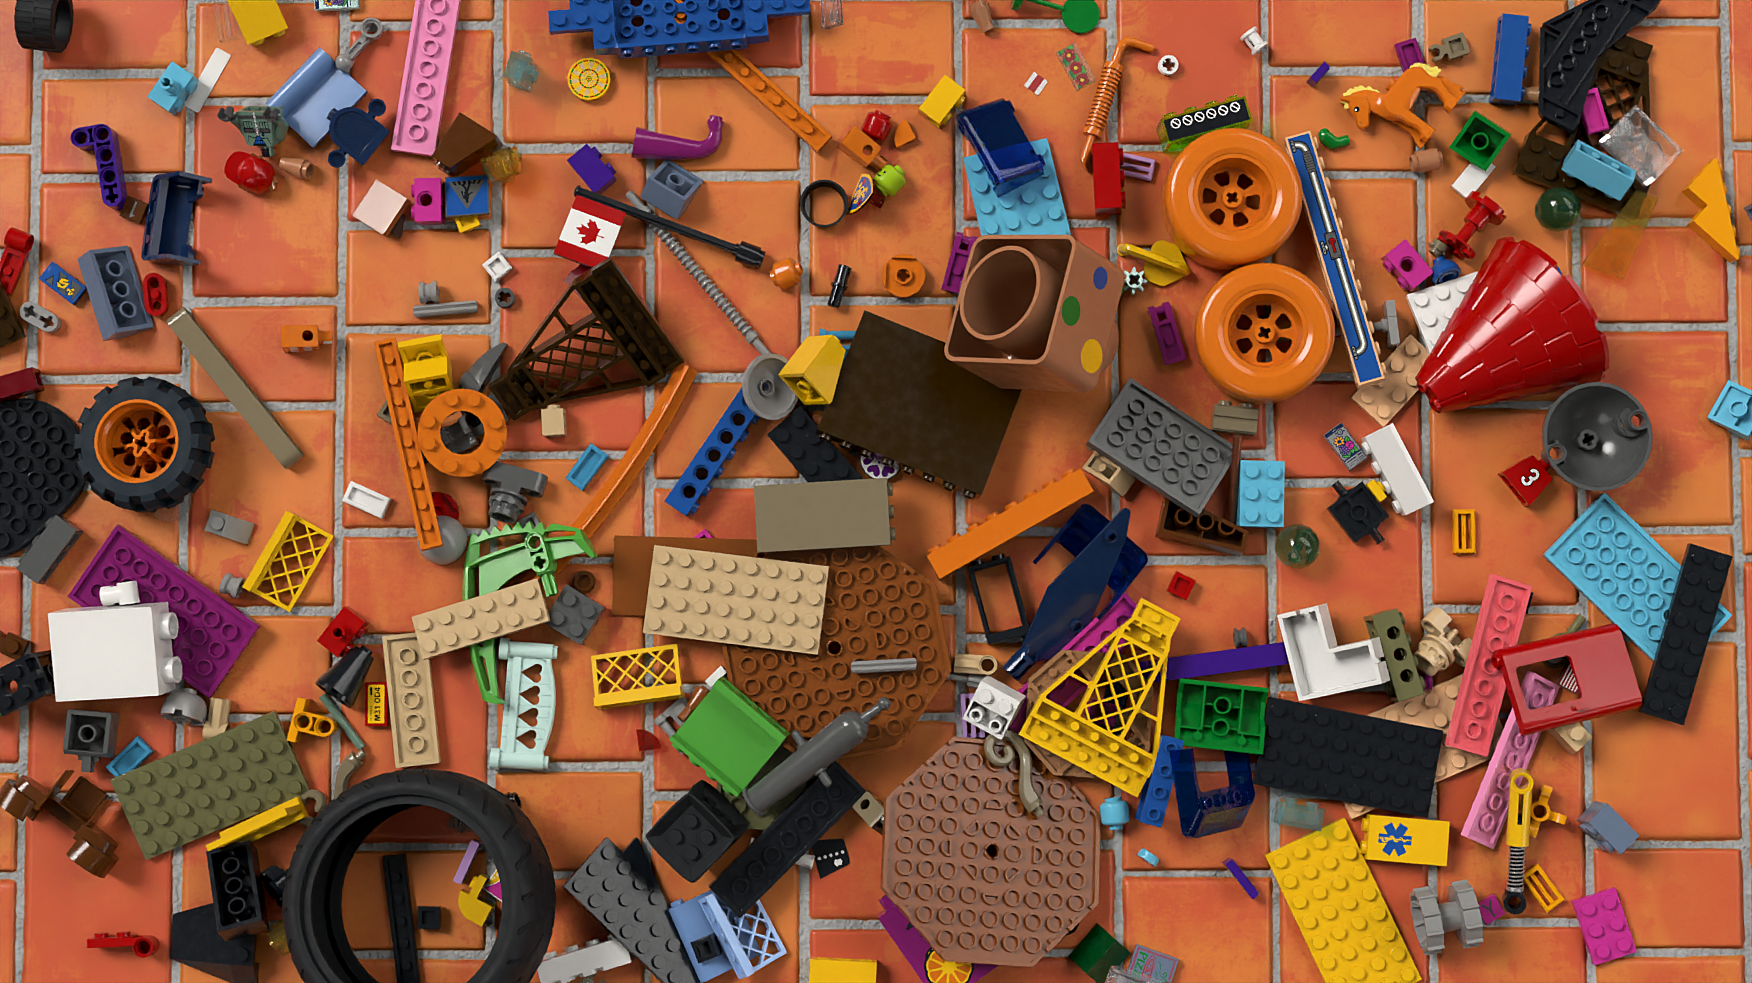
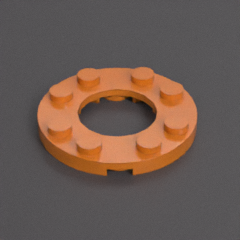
M454 389L438 395L426 406L418 424V441L424 456L436 469L452 476L467 477L484 472L499 459L507 440L506 422L499 407L486 395L471 389ZM459 411L471 412L476 415L482 422L485 432L483 442L479 448L472 453L463 455L453 453L447 449L442 442L440 434L444 420L452 413Z

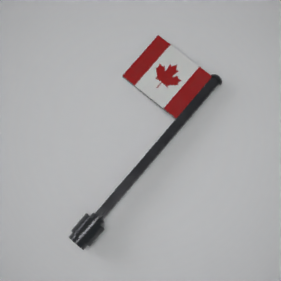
M581 185L574 189V196L576 198L554 250V255L593 268L610 257L625 216L629 215L732 253V256L736 257V262L752 268L755 266L761 267L766 251L761 250V247L745 241L735 245L581 188Z

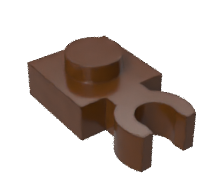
M0 631V653L15 660L23 657L31 641L12 632H8L5 637L4 633Z

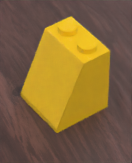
M227 0L247 45L252 43L253 46L264 43V38L273 35L276 38L286 33L285 29H288V25L276 0Z
M834 335L808 336L778 375L805 405L830 404L833 400L846 350L841 345L840 340Z

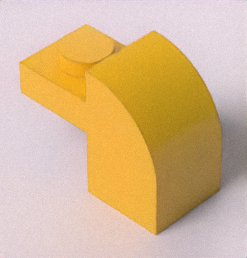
M481 873L478 877L474 876L469 885L471 891L464 888L460 891L458 898L461 913L468 920L481 927L486 924L495 907V904L480 897L484 886L490 879V876Z

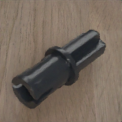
M839 264L834 282H831L832 291L828 306L832 308L840 307L844 290L848 289L847 281L852 270L849 266Z

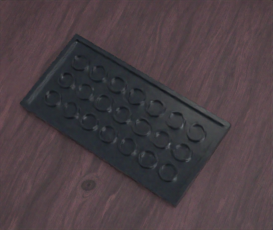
M1267 698L1264 717L1265 737L1263 755L1257 754L1252 784L1428 818L1443 730L1284 699Z

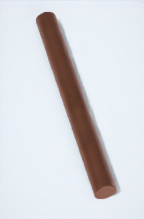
M1233 435L1227 521L1229 522L1236 521L1242 435Z

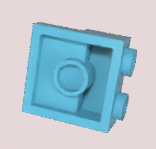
M1728 380L1710 411L1707 420L1749 441L1752 436V390Z

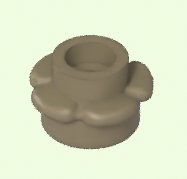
M1434 239L1432 243H1428L1430 247L1428 251L1436 258L1440 256L1446 257V252L1449 248L1443 242Z

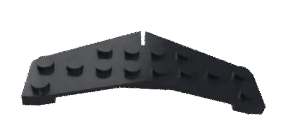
M1587 0L1544 22L1542 27H1540L1539 117L1573 135L1579 126L1598 57L1656 10L1662 0Z

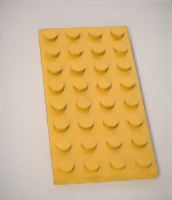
M1344 817L1264 854L1324 983H1415L1422 980L1363 855L1360 854L1358 844Z

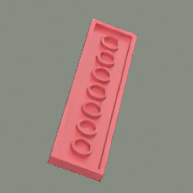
M1495 574L1489 575L1445 745L1488 757L1506 688L1503 674L1493 667L1491 657L1495 650L1517 645L1532 586Z

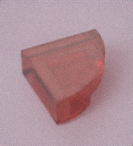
M643 729L636 730L639 752L662 748L659 739L653 733Z

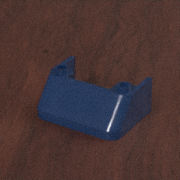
M182 171L159 174L153 178L141 251L143 260L180 266L200 265L201 260L194 259L195 252L192 246L187 244L192 204L203 197L204 187L202 185L212 183V178Z

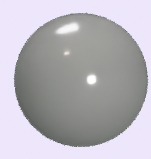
M437 516L444 546L421 551L418 537L417 543L424 558L434 564L446 565L455 562L462 556L467 546V535L464 527L456 519L449 516Z

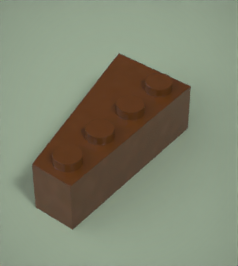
M1163 496L1155 537L1241 557L1245 552L1249 531L1213 515L1212 512L1206 509L1202 510L1196 518Z

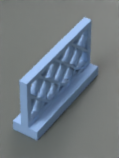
M714 892L698 900L738 979L752 975L755 971L787 953L760 900L755 903L757 908L755 916L745 913L739 918L737 926L731 925L728 920L729 913L734 912L728 906L720 905ZM744 917L754 920L751 931L741 928ZM758 922L765 924L767 928L765 936L755 933ZM740 932L750 935L747 946L740 944L738 940ZM754 937L764 940L761 951L752 948ZM768 941L775 943L779 952L774 955L766 953ZM750 952L760 955L759 962L754 967H752L749 961Z

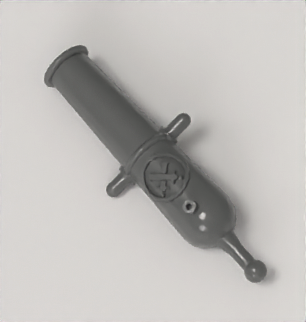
M882 697L876 705L863 713L846 711L840 714L809 741L805 740L798 730H794L792 737L798 745V750L750 789H743V798L749 808L755 814L763 816L767 808L813 776L819 777L823 785L829 787L832 781L826 773V767L865 740L868 736V723L882 710L889 709L891 705L890 700L887 697Z

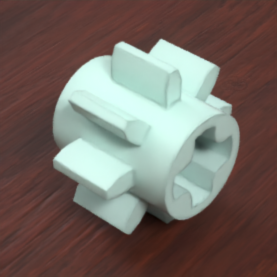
M1133 267L1131 273L1125 270L1123 272L1126 277L1124 279L1125 287L1123 292L1128 289L1131 291L1132 296L1137 289L1143 292L1144 289L1141 284L1147 283V280L1142 278L1144 271L1138 273L1135 267ZM1134 278H1137V279H1138V281L1136 282V284H1133V285H1130V284H1129V282H1130L1131 279H1134Z

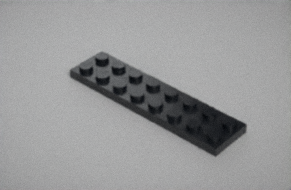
M1691 543L1687 544L1639 712L1684 725L1733 556Z
M837 761L826 768V773L832 781L829 787L824 786L820 778L817 777L708 885L739 918L867 792Z

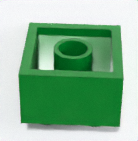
M1475 110L1449 148L1486 172L1512 133Z

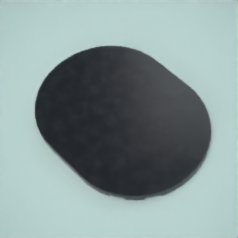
M18 398L0 402V558L18 553L31 545L34 538L42 534L46 529L45 524L51 517L55 515L63 516L75 504L86 484V480L82 479L76 466L77 461H79V455L73 451L74 435L80 434V429L66 413L43 401Z

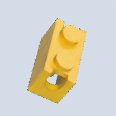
M944 75L918 108V113L937 128H940L942 124L946 126L953 116L951 112L954 108L957 107L959 109L966 100L964 97L966 90Z

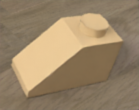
M1094 451L1082 467L1083 470L1122 497L1136 480L1131 474Z

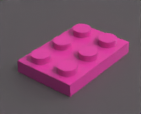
M1611 887L1571 900L1593 965L1637 952L1616 888Z

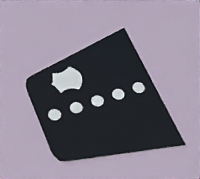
M843 839L818 840L812 846L820 879L849 864V857Z

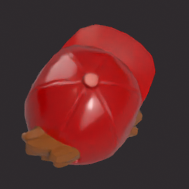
M237 151L233 152L226 161L224 173L239 188H243L248 193L253 192L257 194L266 191H276L279 179L273 166L264 160L261 155L257 156L254 153L248 154Z

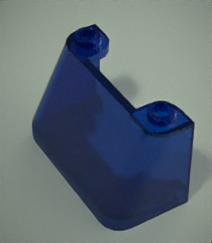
M1004 98L971 107L956 114L957 126L961 134H965V138L972 145L987 172L988 179L995 185L993 191L997 198L1044 175L1043 166L1046 165L1041 154L1037 155L1014 116L1013 112H1015L1011 101H1006Z

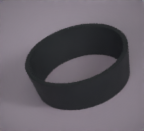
M818 180L805 188L801 196L800 207L804 217L813 225L831 227L845 216L848 208V198L844 189L836 182ZM830 187L841 195L844 202V210L836 222L821 225L814 223L808 217L805 210V202L808 195L816 188Z

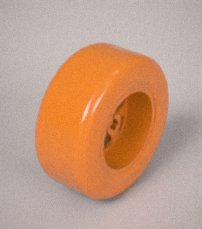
M1225 128L1198 137L1180 152L1165 177L1160 204L1165 228L1174 244L1186 256L1210 268L1235 270L1246 265L1263 262L1285 243L1298 223L1303 195L1297 168L1281 146L1269 137L1252 130ZM1227 172L1229 184L1221 187L1214 180V176ZM1241 174H1244L1253 182L1245 190L1237 185ZM1205 189L1216 193L1215 202L1203 203L1202 195ZM1233 196L1235 198L1231 204L1228 203L1229 197ZM1259 196L1258 210H1253L1246 206L1247 197ZM1217 209L1225 214L1223 224L1221 225L1216 224L1209 218V215ZM1241 212L1248 219V223L1235 227L1233 215Z
M1274 263L1246 265L1222 277L1213 285L1203 299L1194 329L1196 354L1208 378L1215 386L1229 396L1254 404L1282 402L1306 390L1319 377L1327 365L1335 340L1333 313L1329 302L1320 288L1301 272L1291 267ZM1267 305L1271 307L1268 319L1258 318L1256 313L1257 306ZM1281 314H1285L1291 322L1290 328L1280 330L1276 326L1275 321ZM1241 315H1246L1252 321L1249 330H1241L1236 327ZM1260 329L1269 331L1267 339L1264 336L1259 337ZM1281 337L1292 341L1286 353H1282L1276 347V342ZM1248 338L1253 346L1248 353L1243 354L1236 342L1240 339ZM1260 349H1268L1271 353L1272 361L1267 363L1258 362L1256 359L1258 351Z

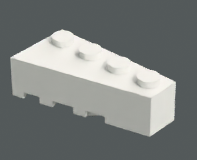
M610 934L607 936L608 939L604 941H599V938L587 941L586 946L580 948L576 944L564 948L565 952L559 954L556 951L546 953L537 971L541 983H567L576 979L577 976L586 977L597 973V970L605 971L631 963L634 959L632 954Z

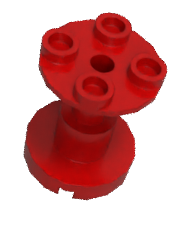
M1471 191L1465 198V202L1471 210L1463 219L1465 225L1458 234L1454 235L1448 231L1441 230L1437 238L1453 250V255L1460 260H1464L1465 257L1470 260L1476 257L1473 249L1467 244L1476 231L1481 232L1488 222L1500 225L1506 218V215H1503L1504 210L1496 202L1487 196H1484L1483 199L1478 197L1480 193L1477 191Z

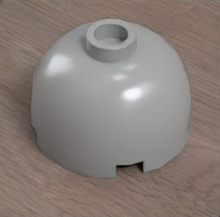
M184 688L183 691H176L165 699L160 715L175 723L191 722L190 726H204L207 707L203 698L196 695L197 691Z

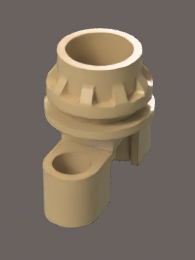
M1434 607L1421 620L1422 627L1429 634H1426L1421 639L1414 653L1418 660L1419 667L1417 668L1429 676H1434L1438 671H1444L1454 661L1460 666L1465 667L1472 643L1470 637L1463 641L1457 637L1458 630L1455 628L1451 630L1447 626L1452 618L1439 607Z

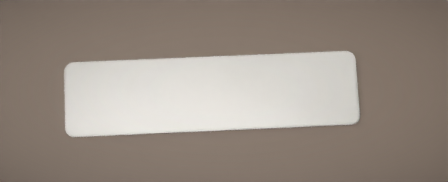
M219 48L215 49L198 79L197 89L188 96L185 102L186 107L195 112L201 110L230 59V54Z

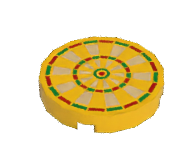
M583 58L575 62L570 68L567 77L568 86L573 95L587 102L604 97L611 85V76L606 65L594 58Z

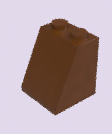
M459 113L431 157L436 161L435 165L439 167V170L447 175L453 173L458 176L499 150L503 143L497 135L464 114Z

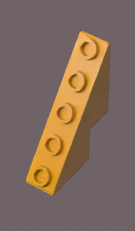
M1713 158L1706 163L1681 191L1700 208L1687 226L1729 263H1732L1740 258L1741 253L1739 247L1736 246L1734 238L1736 230L1734 225L1731 224V207L1726 201L1727 188L1721 178L1722 165L1717 158Z

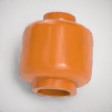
M786 258L774 263L770 271L774 285L776 287L779 286L781 289L799 284L801 282V275L804 274L801 263H796L792 258Z

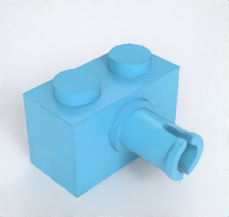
M171 62L147 97L175 116L177 112L184 108L185 100L189 94L191 95L195 92L199 80L188 71Z

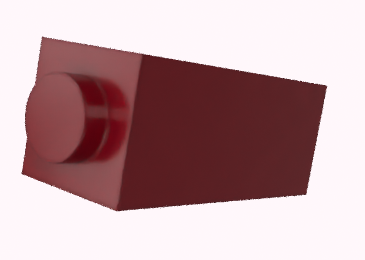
M33 367L0 376V402L45 390L40 370Z

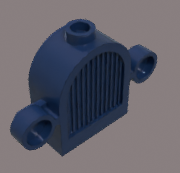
M381 99L371 100L368 105V113L356 107H346L339 111L334 108L327 116V119L330 121V136L339 147V150H333L328 155V162L332 167H342L346 161V154L362 166L367 162L390 132L374 119L385 113L386 105Z

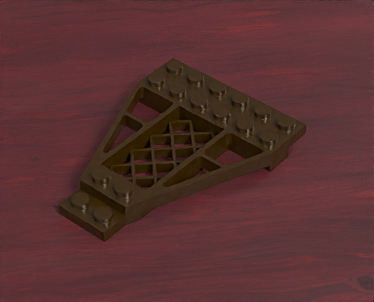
M1624 35L1597 59L1589 89L1598 88L1602 105L1609 121L1608 125H1611L1615 133L1614 137L1606 139L1604 133L1600 132L1598 135L1602 142L1593 146L1589 137L1586 136L1581 122L1582 119H1580L1578 128L1581 135L1575 137L1577 129L1573 135L1568 133L1564 145L1536 135V131L1545 122L1541 119L1525 136L1513 175L1634 221L1637 220L1652 181L1649 63L1647 61L1653 45ZM1605 78L1610 89L1601 92L1596 81ZM1612 79L1623 83L1615 86ZM1625 85L1630 96L1621 100L1617 88ZM1612 91L1616 103L1607 106L1603 95ZM1641 96L1644 140L1630 135L1628 132ZM1631 99L1628 110L1626 111L1623 102ZM1618 105L1623 116L1614 120L1609 109ZM1624 119L1619 131L1616 122ZM1583 137L1587 145L1593 148L1603 145L1608 156L1615 160H1618L1625 140L1644 147L1645 176L1636 173L1634 182L1620 201L1606 196L1604 192L1596 188L1587 186L1576 177L1568 176L1561 169L1564 159L1575 145L1574 141ZM1616 139L1614 148L1611 150L1608 142Z
M610 256L573 279L507 369V373L490 383L489 389L515 421L529 411L544 408L551 403L645 385L650 387L665 378L668 371L682 364L684 358ZM576 289L592 313L570 325L560 314L559 309L573 290ZM553 317H556L564 330L532 349L531 347ZM590 327L602 329L601 338L589 336ZM587 328L586 335L577 334ZM605 331H607L612 340L604 339ZM569 339L567 347L559 345ZM571 340L584 341L583 349L570 347ZM587 342L600 344L598 352L586 350ZM602 345L614 346V353L611 355L601 353ZM553 350L566 352L564 361L552 359ZM550 351L549 358L541 357V355ZM569 353L581 355L580 363L567 361ZM584 356L597 358L595 365L583 364ZM626 358L640 376L638 379L612 383L603 371ZM535 361L548 363L546 372L534 370ZM550 364L563 366L562 374L550 373ZM566 367L578 369L577 376L564 375ZM597 375L606 384L572 391ZM547 379L560 380L559 387L546 386Z

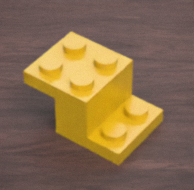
M441 334L398 342V349L404 363V383L414 412L424 411L426 406L435 397L446 391L454 390L452 384V364Z

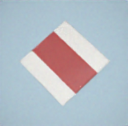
M1033 72L1024 86L1039 95L1048 81Z

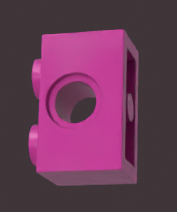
M414 178V185H411V196L415 198V206L411 207L412 219H415L418 225H445L444 181L441 178ZM426 197H432V203L429 206H423L422 204Z
M1406 239L1381 258L1384 261V268L1389 273L1393 272L1398 278L1397 283L1404 290L1407 289L1409 292L1433 273ZM1402 262H1407L1410 265L1409 272L1402 270Z

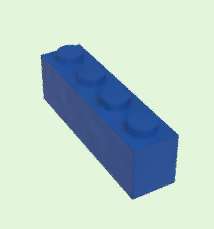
M1503 13L1498 18L1489 103L1516 106L1524 98L1525 87H1522V81L1527 73V66H1524V61L1529 53V45L1526 44L1527 36L1529 37L1531 32V24L1528 23L1529 16Z

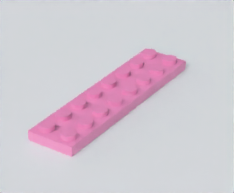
M461 0L415 1L391 146L392 151L431 157L437 148Z
M1527 671L1521 685L1525 704L1529 710L1553 705L1560 686L1530 671ZM1513 707L1461 832L1462 836L1491 849H1494L1508 815L1510 774L1517 768L1527 769L1541 732L1521 736ZM1523 776L1518 777L1515 784L1520 786Z

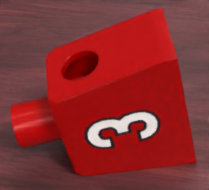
M1533 455L1498 473V476L1523 506L1532 504L1552 481V477L1547 472L1551 468L1550 465L1546 464L1542 459L1538 461Z

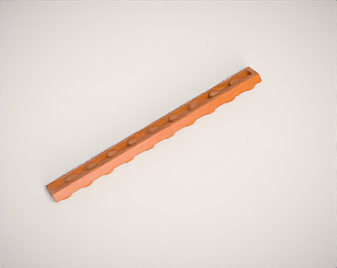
M674 0L676 3H683L682 0ZM680 12L677 13L674 19L677 23L682 24L686 22L687 16ZM737 50L705 52L816 153L832 138L830 133Z
M395 337L375 341V351L421 551H427L443 547L425 462L418 441V432L411 401L404 383V371L397 340Z

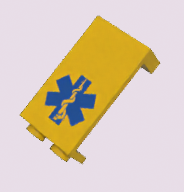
M1366 814L1361 824L1362 832H1364V841L1361 840L1360 854H1363V857L1368 860L1447 866L1450 822L1445 820Z

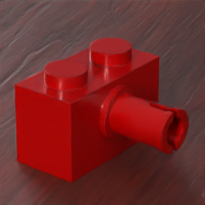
M344 606L317 641L336 657H342L354 648L352 644L357 638L361 639L368 630L366 626L369 622L349 606Z

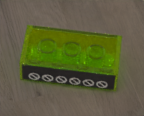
M1233 95L1227 97L1226 101L1221 103L1211 101L1206 103L1203 108L1197 109L1196 106L1185 109L1184 113L1176 115L1175 112L1165 114L1158 123L1156 130L1162 151L1165 153L1186 147L1198 137L1215 130L1225 128L1247 129L1252 122V117L1246 97Z

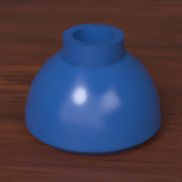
M1444 256L1438 257L1433 261L1434 266L1431 279L1435 285L1456 279L1461 273V268L1454 261L1445 259Z

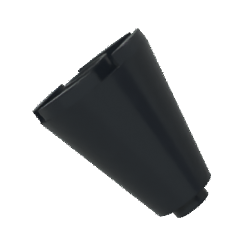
M363 645L360 648L354 647L320 676L315 684L329 696L331 695L336 698V701L351 708L374 660L371 656L373 652Z

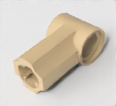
M955 653L954 673L989 676L997 670V661L993 656ZM986 659L992 660L994 663V668L988 672L981 668L982 662Z
M211 698L208 721L205 722L203 727V740L230 729L228 720L231 700Z

